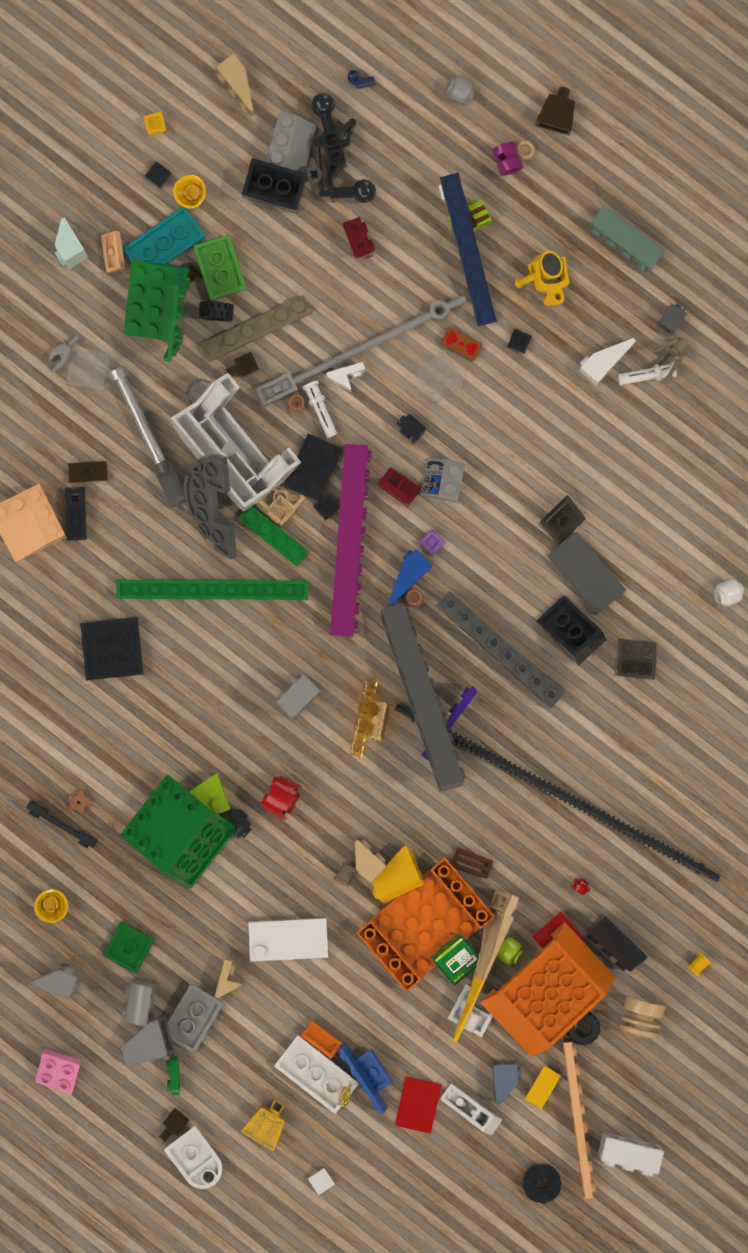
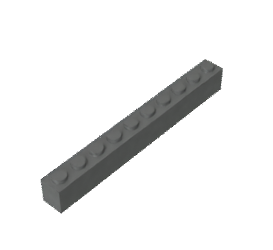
M404 603L381 609L380 617L439 792L461 787L464 779H466L463 768L459 767V755L457 750L453 749L452 734L447 732L445 726L447 725L445 715L441 714L440 699L438 696L435 697L433 691L435 690L433 679H429L427 673L429 672L428 664L426 661H423L421 656L423 654L422 646L420 643L417 644L415 638L417 637L416 629L410 624V611L408 608L405 609Z

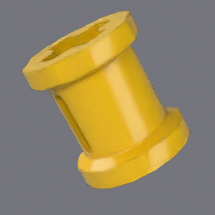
M699 952L695 960L686 966L699 978L701 976L700 973L712 963Z

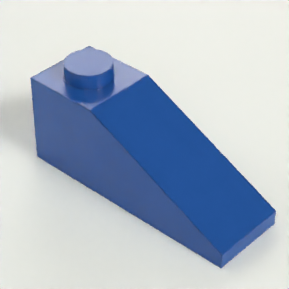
M417 549L414 552L410 550L403 557L404 561L388 603L390 606L399 600L432 567L431 563Z

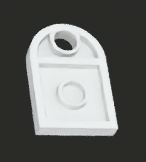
M196 1125L164 1149L187 1182L193 1187L207 1189L219 1181L223 1169L221 1159ZM207 1171L212 1172L214 1180L210 1182L205 1181L203 1174Z

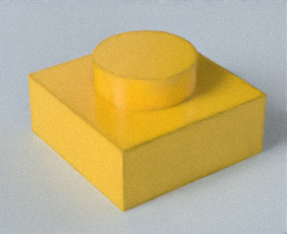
M162 112L143 116L148 136L167 132Z

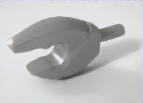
M76 335L67 345L61 343L51 351L48 358L49 362L56 356L61 357V360L52 369L53 372L60 370L69 362L73 351L71 347L79 339Z

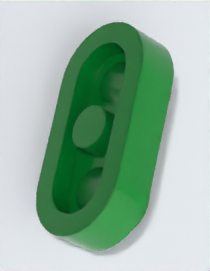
M170 1056V1060H166V1070L170 1072V1080H167V1091L171 1092V1095H180L179 1057Z

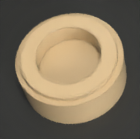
M521 141L517 145L518 153L516 156L520 157L522 161H528L534 156L535 147L530 141Z

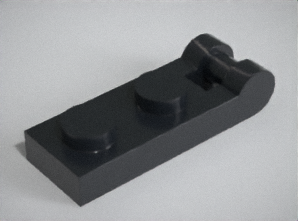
M79 487V489L66 488L67 541L87 540L85 487ZM72 497H79V502H72Z

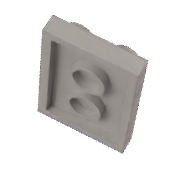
M191 983L167 1023L171 1040L190 1052L195 1053L224 1002Z

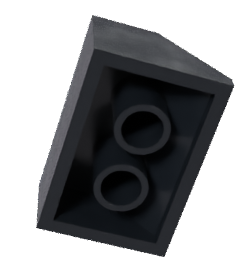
M252 158L241 195L243 198L298 214L307 174Z
M603 914L586 930L589 933L587 937L595 945L599 943L603 946L601 951L609 958L613 956L617 960L615 964L623 972L626 969L631 972L648 958L639 947Z

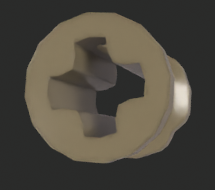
M343 862V867L333 879L348 887V882L357 871Z

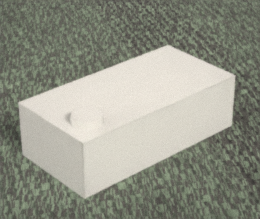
M326 917L248 922L250 962L328 958Z

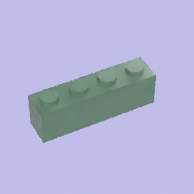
M605 205L589 225L592 234L596 237L601 236L606 240L605 243L609 247L617 248L625 259L633 260L636 263V267L643 272L645 270L650 272L665 252Z

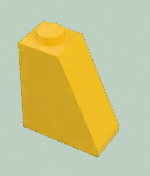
M407 845L401 848L372 881L374 887L372 893L376 899L385 903L425 884L414 854Z

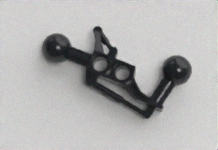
M327 93L315 95L311 102V108L316 115L320 116L324 130L320 136L313 140L316 166L320 168L322 173L320 147H325L329 163L326 175L328 190H323V180L321 177L319 181V196L330 197L332 203H335V199L355 198L360 203L372 201L376 195V187L370 180L362 179L357 181L354 186L334 187V181L339 171L348 167L343 148L351 145L350 138L357 123L355 119L351 118L345 126L335 129L331 115L335 108L333 97ZM334 137L337 139V142L334 145H329L327 143L329 138ZM334 156L342 157L339 163H333L332 158Z

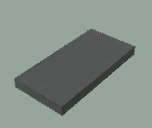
M578 532L548 556L550 561L596 615L626 591Z

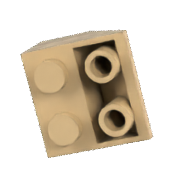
M357 839L355 841L356 871L371 883L386 867L384 863L386 859L378 852L374 854L369 850L372 846L364 839L361 841Z

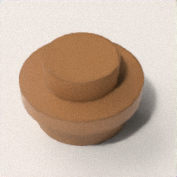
M411 588L405 593L404 600L408 606L418 607L423 602V593L417 588Z

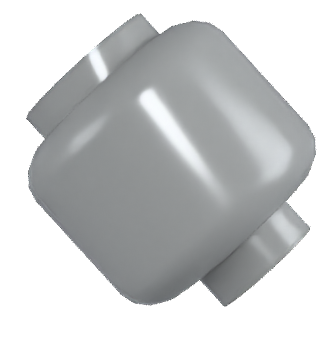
M460 75L454 78L451 77L445 89L450 99L462 104L467 100H471L475 93L473 82Z

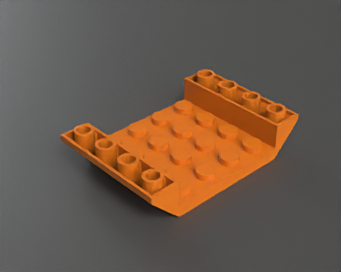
M445 857L422 875L425 882L424 885L396 897L356 932L406 993L436 966L430 958L459 933L467 940L495 917Z
M565 922L551 934L554 939L498 991L493 988L480 1000V1003L530 1056H534L552 1047L607 995L616 978Z

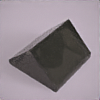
M566 495L538 525L560 545L586 518L572 499Z

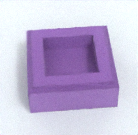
M433 529L419 542L432 556L445 543Z

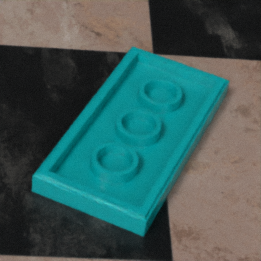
M181 207L126 245L122 250L130 261L137 259L168 265L205 239L206 235L185 207Z

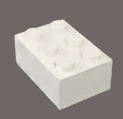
M607 1132L602 1133L598 1156L604 1165L615 1167V1164L623 1166L622 1169L632 1172L634 1169L642 1171V1174L653 1176V1173L659 1175L664 1154L659 1145Z

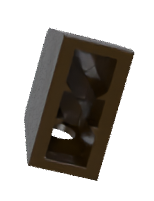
M559 87L557 95L549 94L537 117L535 126L570 136L575 101L568 99L570 89Z

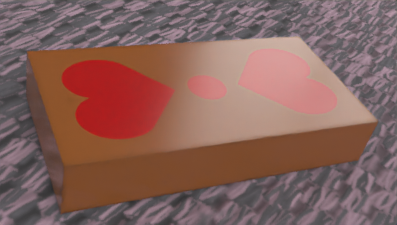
M450 326L440 343L473 362L483 345Z

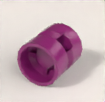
M515 142L503 143L492 149L494 160L499 162L497 168L500 176H507L523 169L520 157L516 156L518 150Z

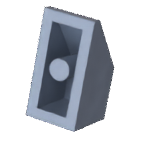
M516 1062L493 1063L496 1105H500L517 1086L518 1078H521V1066L517 1067Z

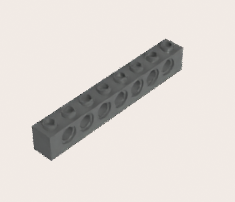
M449 591L436 605L441 612L549 708H552L565 694L452 592Z

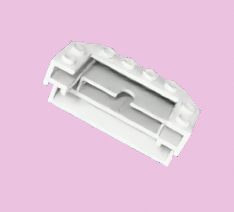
M227 373L212 382L197 402L171 417V423L182 441L197 459L210 454L227 457L230 491L226 495L241 510L245 511L280 485L296 469L301 461L290 448H287L281 456L279 454L275 456L270 462L261 453L255 443L252 442L233 419L232 415L224 408L240 388Z

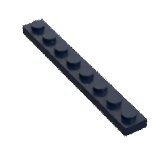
M459 172L439 177L477 326L497 322Z

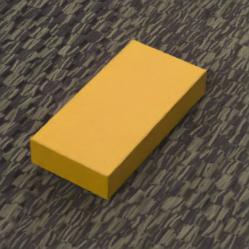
M544 1065L524 1099L542 1109L561 1075Z

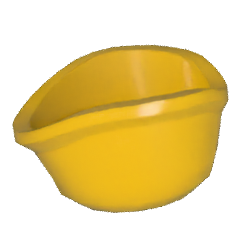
M196 175L183 176L174 185V198L178 204L185 208H196L205 199L206 186L203 180Z
M55 889L42 892L34 903L35 914L40 920L47 923L61 921L68 912V901L65 895Z

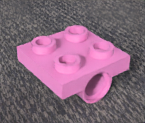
M45 1048L35 1082L72 1094L82 1060Z

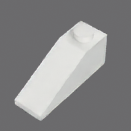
M632 338L593 353L591 357L587 355L581 361L580 365L582 367L579 371L597 385L632 347L636 340Z
M453 1084L449 1085L440 1099L482 1132L491 1136L503 1120Z

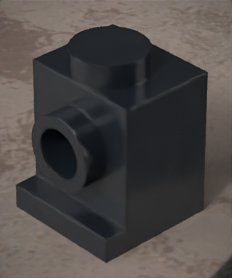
M408 414L406 417L403 415L396 423L404 437L407 439L412 438L411 443L413 445L427 429L411 414Z

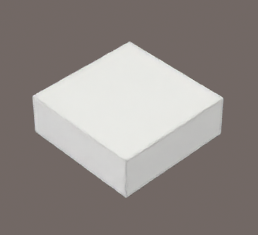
M325 1167L308 1178L318 1195L335 1185Z

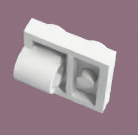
M465 984L448 1016L449 1020L457 1024L459 1023L471 986ZM482 992L479 993L464 1026V1029L480 1037L483 1036L493 1017L480 1003V1000L486 996Z

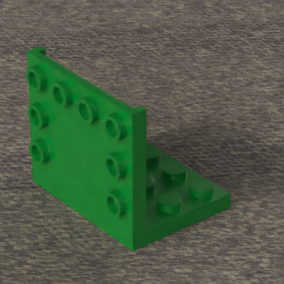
M132 259L123 334L168 341L169 346L163 361L171 362L173 356L177 355L180 344L182 345L184 333H182L186 294L190 286V278H188L190 268Z
M167 774L121 832L120 836L165 875L191 889L238 828L212 811Z

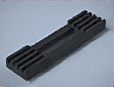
M30 801L26 808L30 810L29 814L36 818L41 816L80 840L78 843L85 848L96 845L98 840L82 830L78 832L48 814L49 810L36 802Z

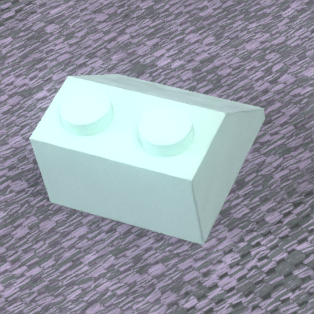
M65 217L62 218L55 241L57 251L54 253L62 266L67 265L68 269H71L86 260L88 256Z

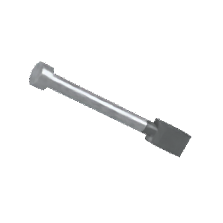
M126 366L111 371L108 375L112 383H117L160 473L156 476L171 507L173 508L184 503L183 485L174 467L170 469L127 379L130 374Z

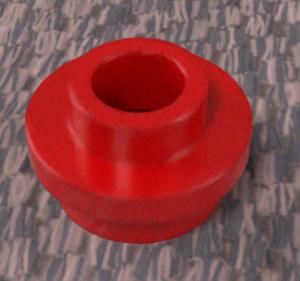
M575 878L573 880L572 888L581 895H585L586 892L589 893L591 890L589 888L590 884L585 879Z

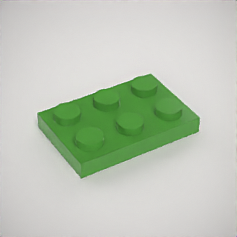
M230 235L193 246L210 301L247 290Z

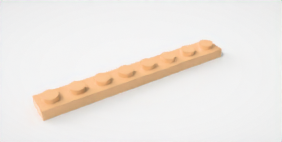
M565 1040L562 1042L583 1195L585 1199L593 1198L592 1192H596L594 1180L591 1181L590 1173H593L592 1162L588 1161L587 1153H590L589 1141L585 1142L584 1134H588L587 1124L582 1121V1114H585L583 1102L580 1103L579 1095H582L581 1083H577L576 1076L580 1075L579 1066L574 1063V1056H577L575 1044L572 1045L570 1040Z

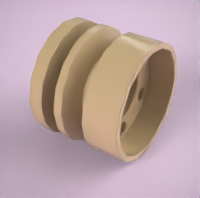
M626 996L623 1008L631 1012V1016H621V1019L629 1022V1024L620 1023L619 1029L636 1037L658 1039L659 1033L651 1029H661V1026L653 1021L654 1018L663 1019L666 1006L653 1001Z

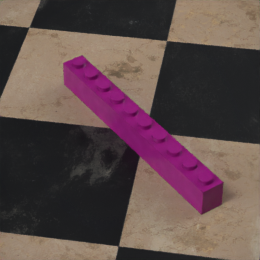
M345 444L330 636L353 637L354 633L358 632V622H355V614H359L360 603H356V596L361 593V584H358V576H362L363 565L359 564V557H363L364 546L360 545L361 538H365V527L362 526V519H366L367 508L363 507L364 500H368V489L365 488V481H369L370 470L366 469L367 462H371V451H368V445Z

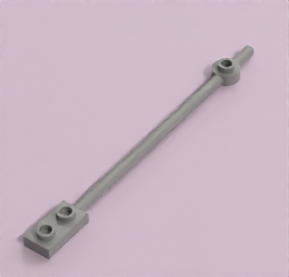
M461 295L447 303L437 300L431 304L430 311L293 378L289 372L256 388V391L265 407L298 391L296 384L429 319L444 320L448 316L449 310L466 302V298L464 295ZM441 308L443 310L442 314H437L436 309Z

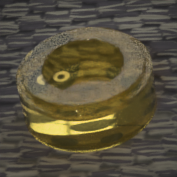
M342 1087L338 1101L339 1106L346 1107L348 1105L351 1094L349 1087Z

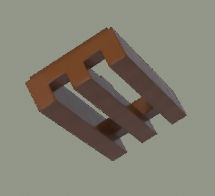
M457 847L451 865L487 879L494 861ZM459 853L487 862L488 866L486 867L460 857ZM460 860L486 870L485 874L457 864L456 861Z

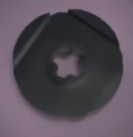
M545 1163L534 1164L524 1173L523 1188L526 1195L532 1201L546 1204L554 1200L560 1193L562 1181L558 1171L553 1166ZM545 1178L547 1186L539 1188L537 1180Z

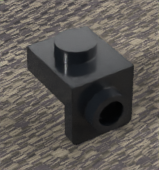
M233 809L229 815L243 827L236 837L238 839L241 836L245 838L252 830L250 828L252 823L246 819L248 815L242 809L238 811Z

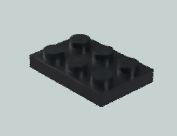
M308 433L297 456L301 463L287 477L284 486L319 501L343 449Z

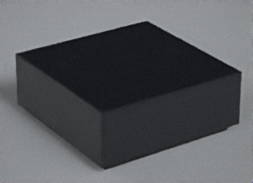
M156 161L145 174V177L161 188L172 173Z
M514 329L507 347L525 354L532 335Z
M328 494L313 505L314 509L325 521L340 509Z

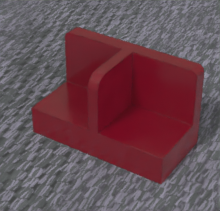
M391 467L377 483L378 487L407 507L411 505L421 490L418 485L407 479V476H403Z

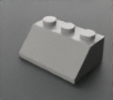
M279 111L266 162L296 171L301 166H307L317 125L300 116Z
M70 964L40 976L32 982V985L65 999H70L75 995L84 972L80 971V967Z

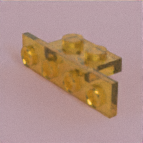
M366 679L362 687V699L358 706V719L354 725V738L350 744V754L362 757L366 739L383 742L390 704L374 701L377 682Z

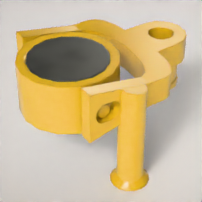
M546 251L534 257L532 263L527 265L530 274L523 278H516L515 285L521 289L524 285L534 281L537 291L546 292V296L543 298L544 304L547 307L563 303L564 294L562 289L567 287L570 281L566 256L560 258L557 253ZM559 276L561 278V280L556 284L544 283L551 281Z

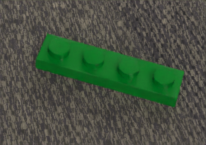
M253 506L243 511L239 516L238 520L296 567L308 555V550Z

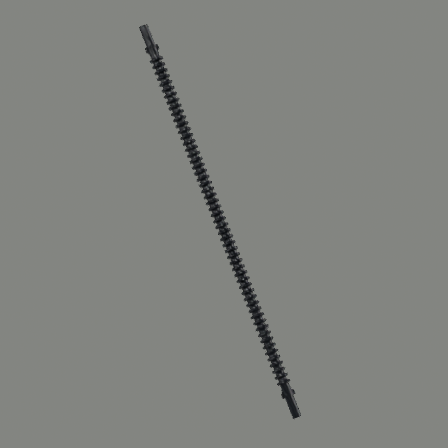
M399 703L396 705L394 710L411 718L410 721L416 722L412 710ZM452 729L448 731L451 732L453 741L456 742L455 745L460 744L461 748L469 749L470 753L475 752V756L480 755V758L484 757L485 761L490 760V764L493 762L495 766L499 765L500 769L504 768V771L509 770L510 774L514 773L515 777L518 775L519 779L524 778V782L529 781L530 785L533 783L534 787H539V790L544 789V792L548 791L549 795H554V798L559 797V800L563 799L564 803H569V806L572 804L574 808L578 807L579 811L583 810L584 814L586 812L589 813L588 816L593 815L594 819L602 820L603 824L608 823L609 827L617 828L618 832L623 831L624 835L627 833L628 837L632 836L633 840L638 839V842L642 841L643 845H648V848L653 847L652 850L657 849V852H662L663 856L665 854L668 855L667 858L672 857V860H677L678 864L681 862L682 866L687 865V869L692 868L697 874L701 873L716 882L719 881L721 875L704 867L705 864L695 862L694 858L689 859L688 855L685 857L684 853H679V850L674 851V848L670 849L669 845H664V842L659 843V840L655 841L654 837L650 838L649 834L646 836L644 832L640 833V830H635L634 826L632 828L629 827L630 824L625 825L624 821L616 820L615 816L610 817L609 813L601 812L600 808L595 809L594 805L591 807L590 803H585V800L580 801V798L576 799L575 795H570V792L567 794L565 793L566 790L561 791V788H556L555 784L552 786L550 785L551 782L546 783L545 779L537 778L536 774L531 775V771L526 772V769L522 770L521 766L516 767V763L511 764V761L507 762L506 758L502 759L501 756H496V753L492 754L491 750L488 752L487 748L482 749V745L477 746L476 742L473 744L472 740L468 741L467 737L462 738V735L458 736L457 732H452Z

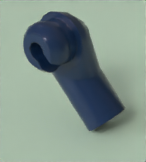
M356 70L348 72L347 79L356 88L361 89L375 85L373 76L362 78L357 74Z

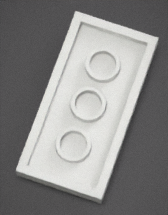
M300 1035L296 1036L274 1065V1067L334 1114L337 1113L359 1084L356 1079Z

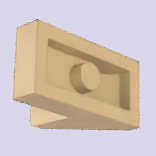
M225 958L215 998H220L243 984L242 982L228 979L229 976H233L235 969L231 959Z

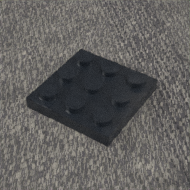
M138 617L80 623L86 681L144 675Z

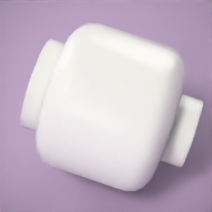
M729 579L716 586L714 597L719 604L728 607L742 600L744 588L741 583L734 579Z

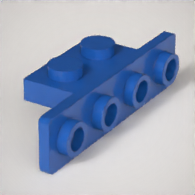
M347 1043L342 1044L339 1048L341 1059L350 1066L351 1074L361 1083V1089L372 1100L373 1108L379 1111L380 1114H383L388 1106L382 1099L379 1091L392 1084L393 1080L373 1049L356 1058Z

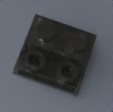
M618 638L614 676L649 681L655 680L657 662L656 643Z

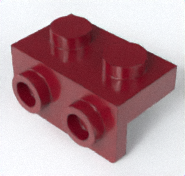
M360 217L344 222L342 226L356 259L363 256L366 259L373 257L375 246L372 239L369 240L366 233L369 231L366 223L362 222Z

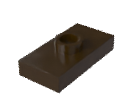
M107 461L68 463L69 483L108 481Z

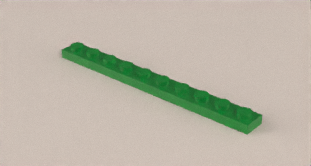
M116 579V599L308 600V581Z

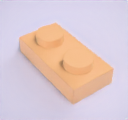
M112 231L101 235L106 273H114L125 269L120 231Z

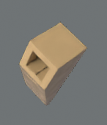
M233 53L216 67V77L222 84L226 83L229 87L227 90L234 99L238 98L241 102L239 104L241 109L253 116L254 112L246 68Z

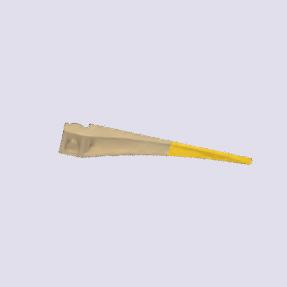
M495 890L488 905V909L495 917L485 925L475 974L465 1007L452 1039L453 1042L457 1043L514 919L511 915L516 910L519 899L514 895Z

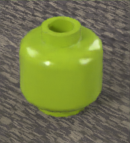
M506 937L496 957L507 965H516L524 955V951H522L523 946L512 937Z

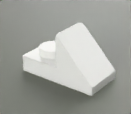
M363 362L330 371L326 373L327 379L351 392L348 377L355 379L363 376L362 373L365 372Z

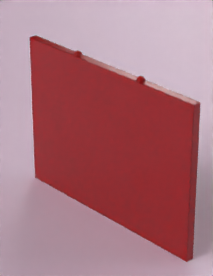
M406 1076L395 1126L431 1134L442 1084Z

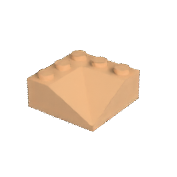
M40 484L0 503V535L16 563L67 538Z

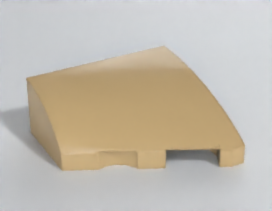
M273 489L255 503L254 506L281 528L301 506L306 497L304 495L289 494V491Z

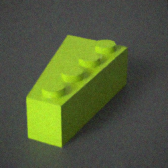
M218 773L189 791L217 814L231 810Z

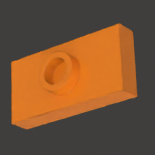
M313 1020L310 1021L300 1035L330 1059H332L343 1044V1042Z

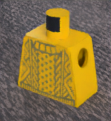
M274 1100L269 1109L262 1105L243 1127L242 1133L274 1151L285 1122V1118L279 1115L284 1105Z

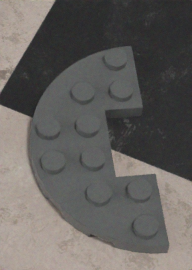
M210 454L195 461L190 466L189 473L185 475V502L190 516H194L198 524L196 528L203 538H208L214 544L213 548L232 560L237 557L234 524L219 518L217 491L224 494L230 491L228 459L223 455Z

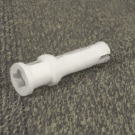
M671 361L670 364L665 365L655 364L653 368L619 373V385L622 386L652 379L661 381L662 378H666L675 362ZM676 370L674 371L671 377L677 378Z
M316 380L304 385L302 388L306 390L310 400L309 404L314 407L328 439L336 436L338 433L324 404L325 396L321 394L318 387L319 382Z

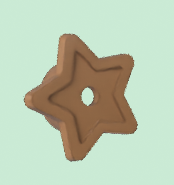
M296 391L293 393V396L284 399L289 405V414L296 411L305 413L304 405L309 400L308 397H302Z
M83 790L77 795H68V799L71 802L68 811L77 810L80 814L84 815L85 807L90 805L92 801L85 798Z

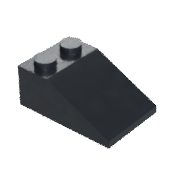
M562 596L536 620L543 630L578 666L606 641L603 631L565 596Z

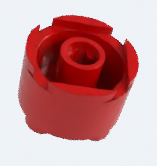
M275 776L270 784L272 788L269 794L264 795L261 804L264 805L265 811L286 820V813L291 814L299 799L300 794L297 791L298 789L302 790V785L284 776H279V778Z

